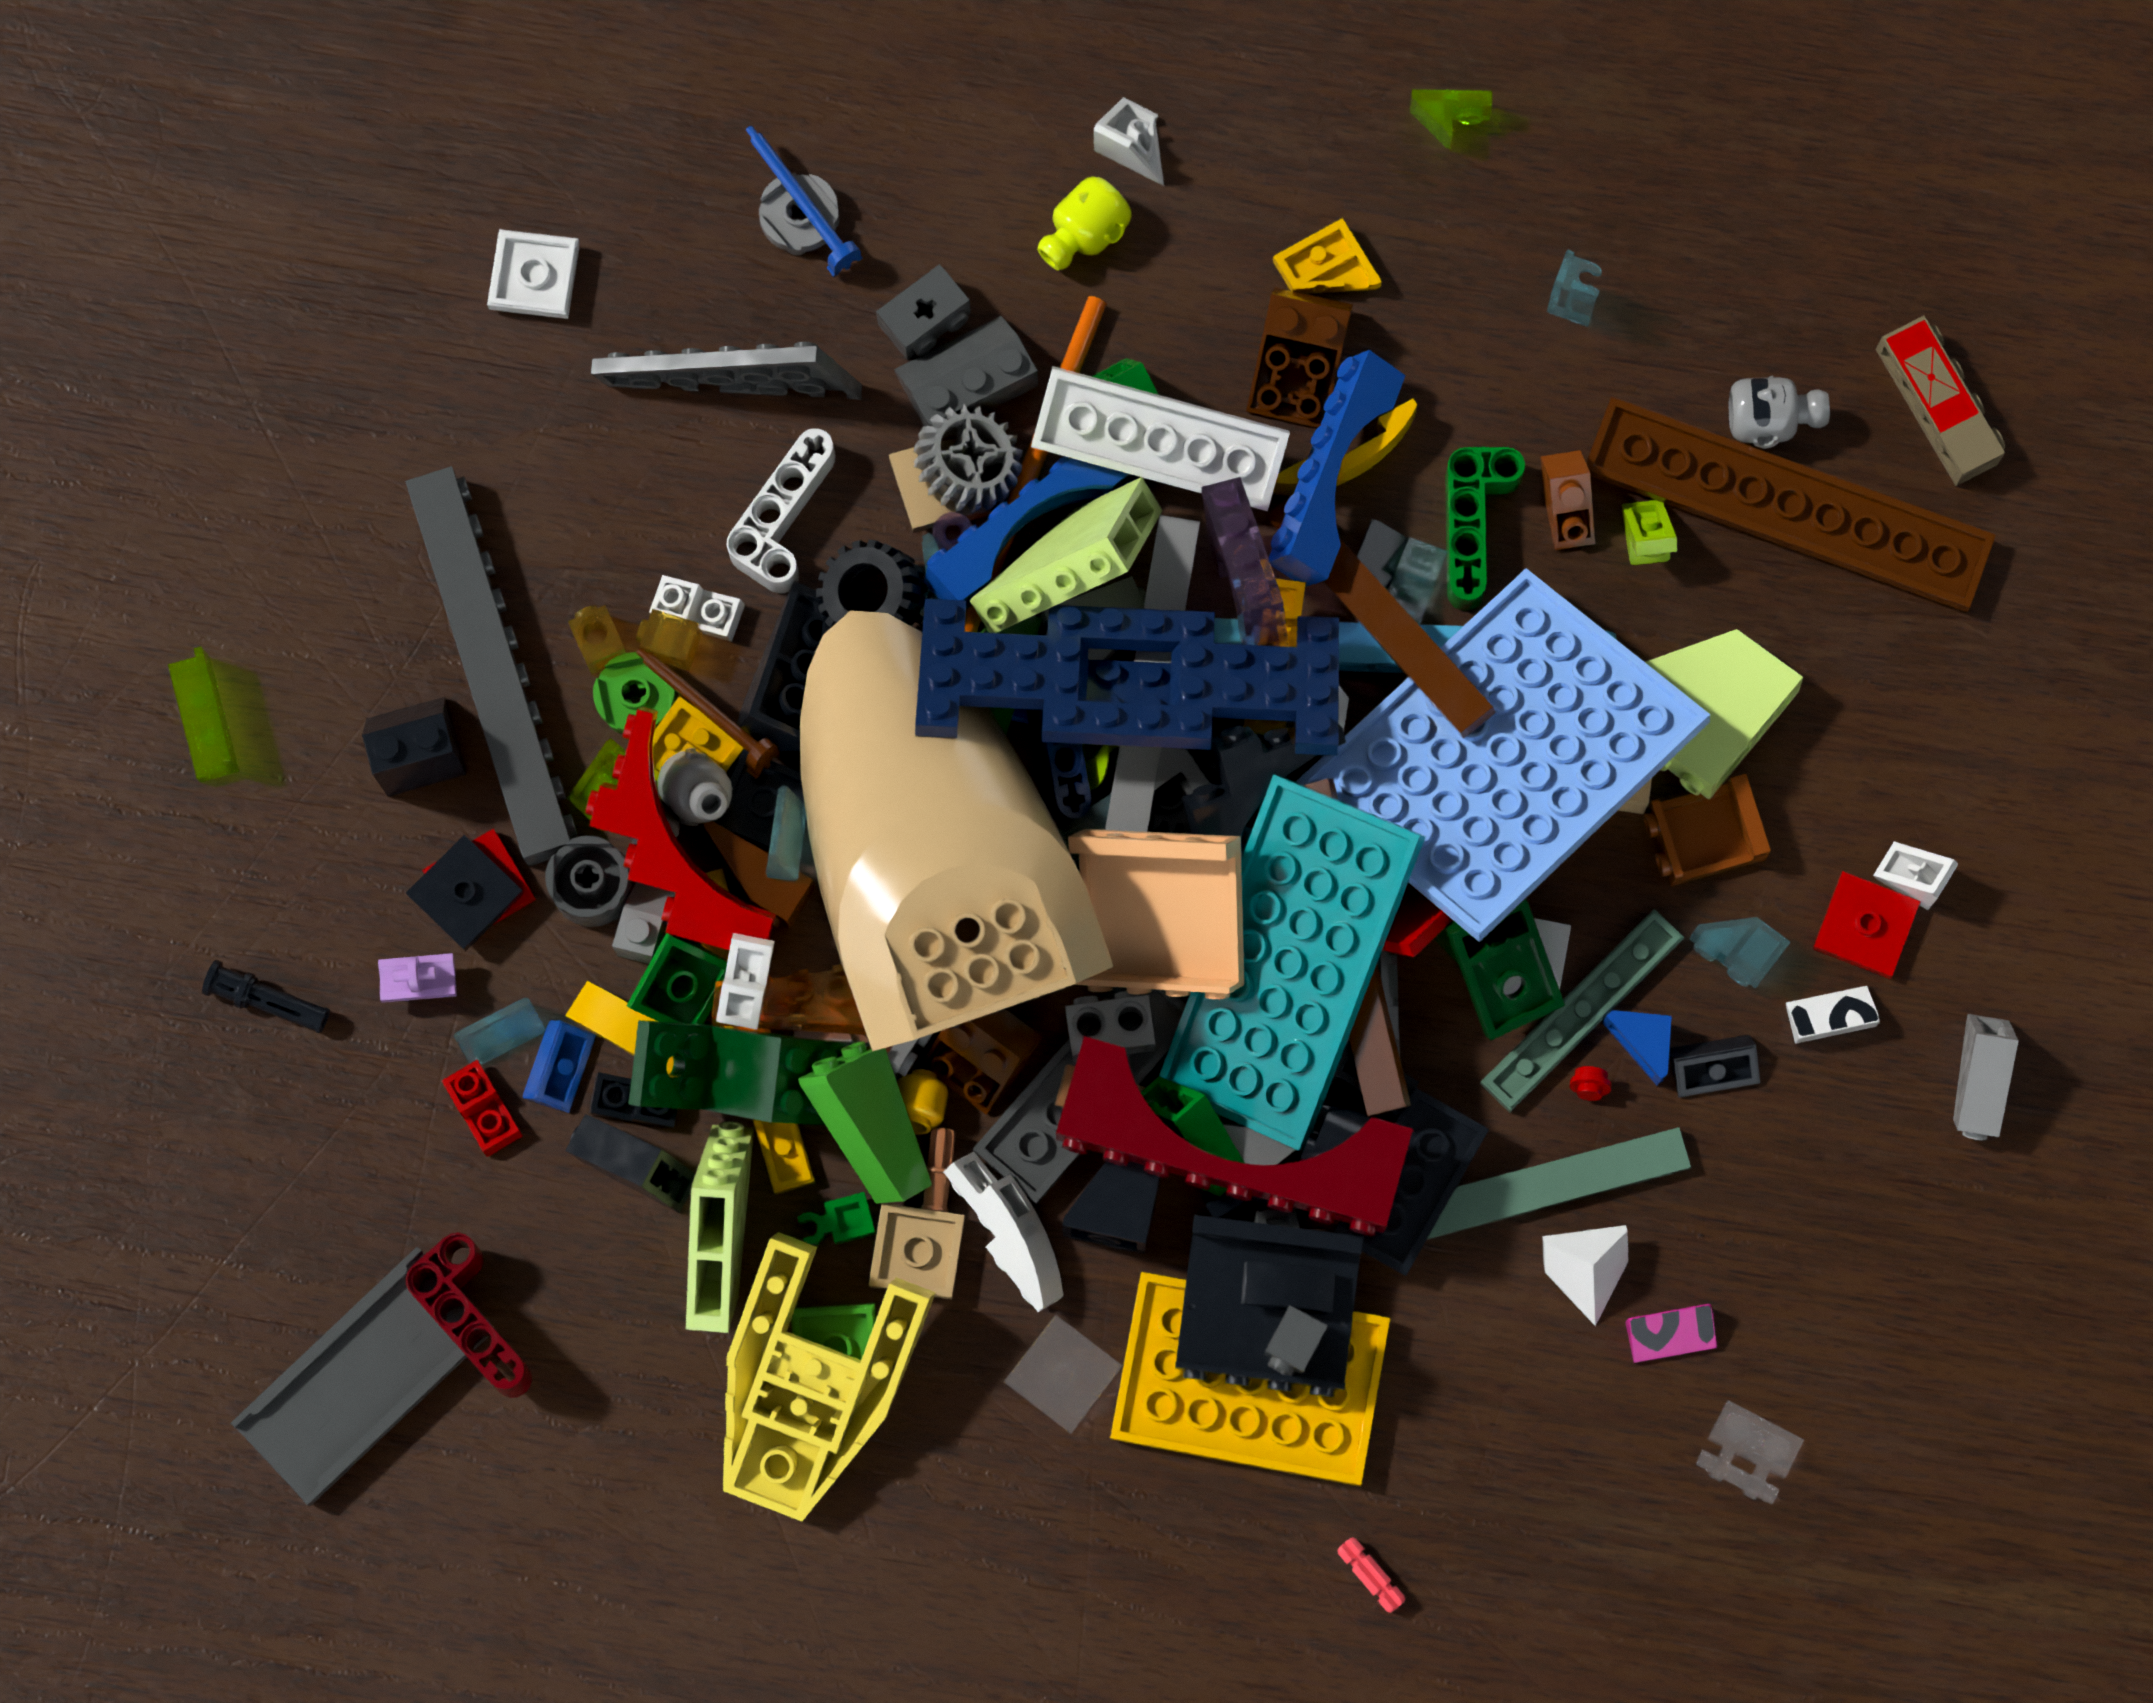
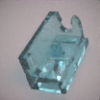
M1567 249L1553 285L1547 313L1588 327L1599 290L1590 284H1583L1579 276L1583 272H1589L1593 276H1601L1602 270L1597 264L1574 256L1575 252Z

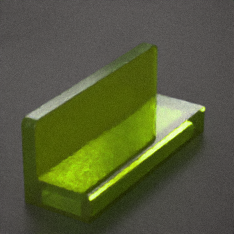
M199 646L193 648L195 657L168 664L196 778L199 782H204L239 772V767L211 658L204 648Z

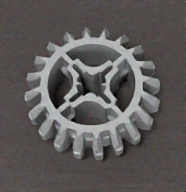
M964 404L959 414L948 407L945 410L946 419L937 414L930 418L932 426H924L919 433L920 440L914 446V453L919 455L914 461V467L923 470L919 475V482H930L931 486L928 489V495L936 494V492L941 494V506L946 505L950 500L953 501L956 512L961 511L966 504L972 514L978 512L982 506L986 510L992 509L997 502H1003L1009 496V491H1013L1018 484L1017 477L1022 472L1023 467L1018 462L1022 457L1023 450L1013 447L1017 442L1018 435H1007L1005 431L1008 429V422L1001 423L1000 425L995 423V412L985 417L982 416L980 406L975 407L970 413ZM955 435L956 441L953 446H950L948 450H941V440ZM988 467H995V478L981 483L980 477L983 471H986Z

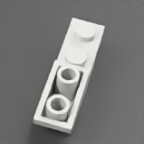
M975 1152L953 1162L943 1173L951 1181L953 1189L960 1196L964 1197L977 1213L981 1224L994 1234L995 1238L986 1248L994 1257L997 1266L1008 1274L1020 1289L1023 1298L1032 1304L1038 1312L1060 1300L1064 1296L1061 1277L1049 1238L1036 1211L1012 1175L1009 1174L997 1181Z

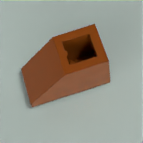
M1581 450L1541 456L1543 493L1555 550L1595 544L1590 471Z

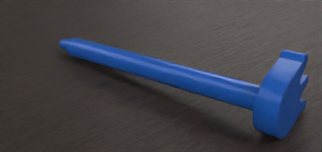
M752 125L749 126L746 131L751 137L750 142L832 250L828 257L827 266L832 276L836 277L843 268L848 270L853 261L862 260L861 251L853 241L845 243L841 241L762 133H757Z

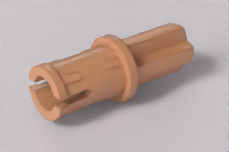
M933 1128L931 1131L926 1168L932 1186L924 1190L921 1209L948 1212L950 1180L943 1172L953 1162L956 1133L951 1129Z

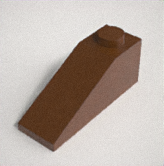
M713 821L703 823L706 834L751 904L776 914L773 928L777 929L781 924L791 929L816 888L813 879Z

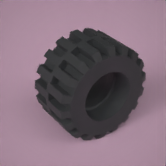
M858 540L852 542V549L846 546L838 549L839 557L837 559L830 556L825 564L830 568L827 573L820 572L818 580L824 583L823 588L816 589V597L824 602L818 608L820 614L828 617L825 622L830 628L849 611H860L858 603L860 589L867 579L878 573L885 575L888 592L884 603L875 612L888 613L910 626L914 623L921 625L924 616L919 614L921 608H924L926 599L923 597V593L928 592L929 588L924 583V580L920 579L925 573L920 566L914 564L915 560L911 556L877 540H868V543Z

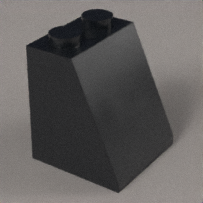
M446 697L366 718L362 737L371 772L387 797L467 775Z
M1106 1161L1064 1216L1062 1224L1063 1237L1145 1254L1162 1177L1145 1172V1165L1129 1161L1127 1166H1121Z

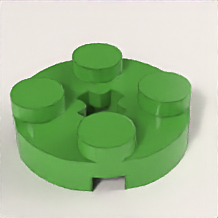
M629 652L612 658L605 665V669L600 673L599 678H596L594 683L593 699L600 717L614 732L623 733L628 715H636L637 709L641 706L658 710L656 729L676 701V691L643 664V659L636 652ZM632 684H637L639 690L646 689V695L641 697V702L633 704L629 699L624 700V694L630 692L629 686Z

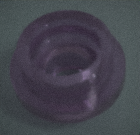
M958 512L945 513L934 523L933 539L940 549L945 548L948 551L959 543L957 540L960 535L956 539H948L946 537L945 530L948 526L957 525L960 528V535L972 526L969 519Z

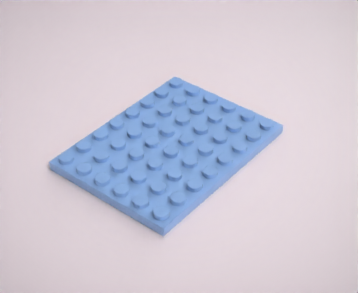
M1527 568L1440 647L1494 707L1496 713L1463 739L1416 685L1407 678L1345 735L1346 743L1338 746L1337 756L1324 755L1296 781V783L1306 785L1331 778L1334 780L1338 800L1426 836L1408 883L1479 942L1710 723V714Z

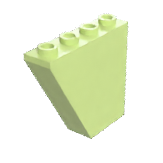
M1142 477L1081 505L1071 511L973 596L970 603L989 633H997L1129 571L1162 513V509Z
M1738 629L1646 661V664L1710 714V723L1660 770L1666 771L1668 769L1680 778L1681 785L1694 795L1702 794L1710 800L1799 693L1803 677Z
M728 1121L722 1122L719 1125H712L691 1187L686 1330L728 1333L738 1301L754 1128L744 1127L738 1122Z

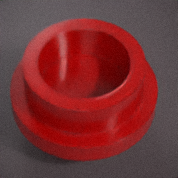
M1594 1066L1577 1068L1575 1076L1570 1079L1569 1088L1577 1093L1580 1099L1587 1101L1600 1100L1602 1096L1611 1092L1612 1086L1611 1081L1608 1080V1072Z

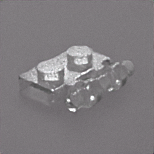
M1727 1400L1707 1438L1721 1446L1722 1449L1718 1457L1702 1450L1696 1465L1709 1471V1477L1719 1482L1724 1479L1742 1488L1744 1495L1754 1500L1759 1497L1773 1504L1780 1489L1765 1482L1766 1477L1771 1472L1782 1479L1786 1478L1804 1439ZM1734 1454L1756 1464L1752 1475L1730 1464Z

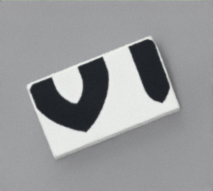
M1867 986L1785 1003L1795 1044L1872 1028L1880 1023L1878 1012Z

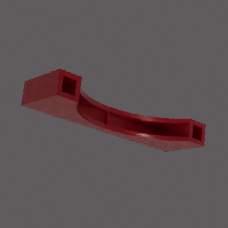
M1084 1036L1056 1130V1140L1063 1142L1062 1148L1074 1153L1086 1154L1087 1150L1090 1149L1104 1153L1103 1159L1113 1164L1127 1166L1129 1161L1145 1165L1144 1171L1155 1176L1168 1178L1171 1172L1185 1176V1183L1194 1187L1210 1189L1211 1184L1227 1188L1226 1194L1236 1199L1251 1201L1252 1196L1268 1200L1267 1206L1275 1210L1291 1213L1293 1207L1310 1212L1308 1217L1312 1220L1333 1224L1334 1219L1351 1223L1350 1230L1374 1236L1376 1231L1384 1233L1413 1129L1371 1117L1358 1132L1332 1150L1306 1160L1280 1165L1245 1164L1226 1160L1191 1145L1159 1119L1141 1095L1134 1081L1125 1047Z

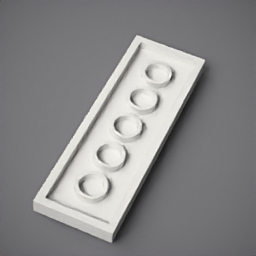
M1053 366L1031 447L1268 511L1290 431Z

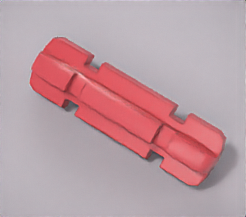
M1354 1537L1349 1538L1338 1548L1339 1556L1346 1564L1351 1563L1353 1566L1351 1570L1373 1596L1375 1594L1378 1595L1380 1598L1378 1602L1387 1612L1395 1611L1404 1603V1594L1396 1585L1392 1587L1389 1583L1391 1579L1370 1554L1365 1555L1363 1552L1365 1548Z

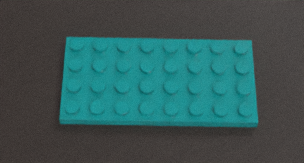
M1273 775L1241 858L1244 985L1230 993V997L1225 999L1205 998L1204 992H1191L1159 1076L1206 1095L1216 1114L1298 1151H1304L1426 836L1287 778Z

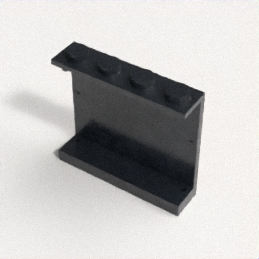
M1194 1215L1175 1369L1183 1370L1182 1378L1208 1381L1209 1373L1225 1375L1226 1384L1250 1387L1251 1379L1268 1381L1267 1389L1292 1392L1293 1384L1310 1386V1395L1335 1398V1390H1345V1375L1363 1236ZM1244 1262L1280 1263L1335 1270L1332 1313L1320 1314L1301 1311L1327 1325L1323 1336L1301 1375L1294 1371L1291 1376L1283 1375L1267 1366L1270 1358L1266 1357L1264 1352L1288 1308L1274 1310L1241 1304Z

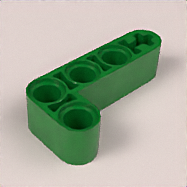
M1464 447L1454 451L1449 458L1445 475L1447 595L1449 602L1458 610H1473L1483 600L1487 584L1485 494L1511 493L1521 484L1525 461L1521 453L1514 448ZM1460 464H1467L1475 470V474L1467 478L1461 477L1454 468ZM1500 464H1508L1514 468L1516 474L1512 477H1502L1496 472L1495 467ZM1460 503H1469L1475 508L1476 513L1468 517L1461 516L1455 510V506ZM1460 542H1469L1475 546L1477 552L1471 556H1464L1456 550V545ZM1471 571L1469 586L1470 589H1473L1472 594H1464V588L1461 587L1464 572Z

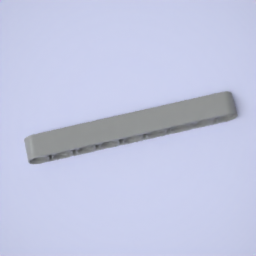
M1164 515L1159 516L1143 609L1185 611L1200 521ZM1136 651L1134 662L1171 663L1172 652ZM1119 747L1105 830L1148 831L1161 747Z

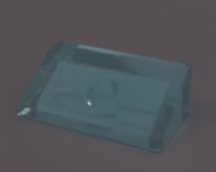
M787 786L778 788L766 874L768 878L796 881L801 860L806 812L805 804Z
M525 997L456 1032L453 1036L469 1064L478 1060L482 1065L543 1034L545 1027L533 1003L529 998Z

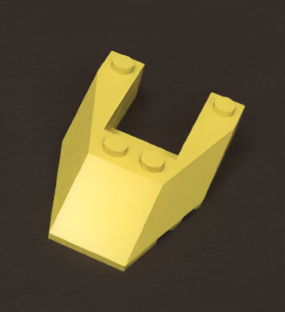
M778 1232L768 1242L727 1355L728 1379L725 1400L727 1415L726 1437H724L723 1491L803 1521L887 1417L936 1292L897 1277L889 1283L862 1360L787 1332L817 1247Z

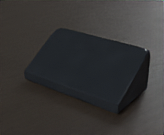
M1375 519L1371 520L1357 557L1387 590L1393 580L1409 538Z
M1750 1035L1669 1049L1678 1097L1760 1083L1756 1044Z

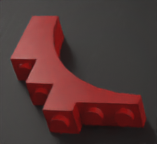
M641 706L637 709L636 715L629 714L623 731V738L629 739L626 754H618L612 778L618 779V784L614 785L604 782L600 785L598 791L592 790L585 812V814L592 815L589 826L638 839L637 844H629L623 867L630 869L627 880L676 893L675 898L667 897L661 918L662 921L668 922L666 928L668 934L730 950L731 939L734 933L770 940L776 914L748 904L717 885L693 862L675 837L662 809L654 777L653 739L658 710Z

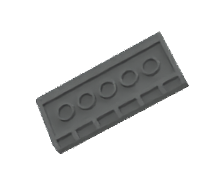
M418 1247L408 1254L231 1422L232 1426L248 1440L309 1507L467 1358L406 1287L407 1272L425 1255ZM429 1276L425 1278L420 1285V1292L426 1293L433 1290L438 1281L437 1277ZM464 1306L453 1307L447 1314V1322L454 1323L460 1320L464 1314ZM482 1336L474 1343L473 1351L489 1336Z

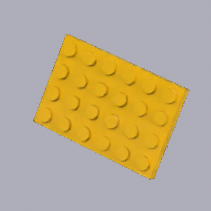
M1141 1272L1110 1440L1361 1486L1390 1318L1353 1311L1345 1375V1390H1335V1398L1310 1395V1386L1293 1384L1292 1392L1267 1389L1268 1381L1251 1379L1250 1387L1226 1384L1225 1375L1209 1373L1208 1381L1182 1378L1183 1370L1175 1369L1186 1280Z

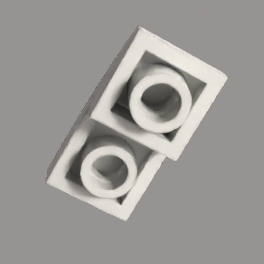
M662 575L649 613L690 630L732 642L745 604L741 599L704 590L699 584Z

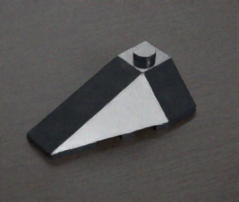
M796 581L790 587L736 722L758 742L763 738H768L778 746L779 751L800 752V716L807 671L822 636L830 629L825 622L828 617L820 614L818 608L820 604L824 603L823 600L816 597L815 590Z

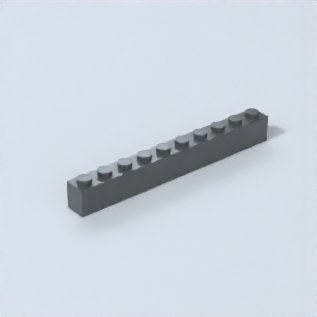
M450 466L406 480L405 482L523 859L529 867L550 860L553 854L565 845L564 843L579 836L572 815L564 816L560 801L567 799L560 777L552 778L548 763L555 761L548 739L540 740L536 725L543 723L536 701L528 702L524 688L531 686L524 663L516 665L512 650L519 648L512 625L504 627L500 613L507 611L506 604L500 588L493 590L489 576L496 573L488 550L480 551L477 539L484 537L478 516L476 513L472 515L468 513L465 502L472 500L467 481L465 476L457 478L453 467Z

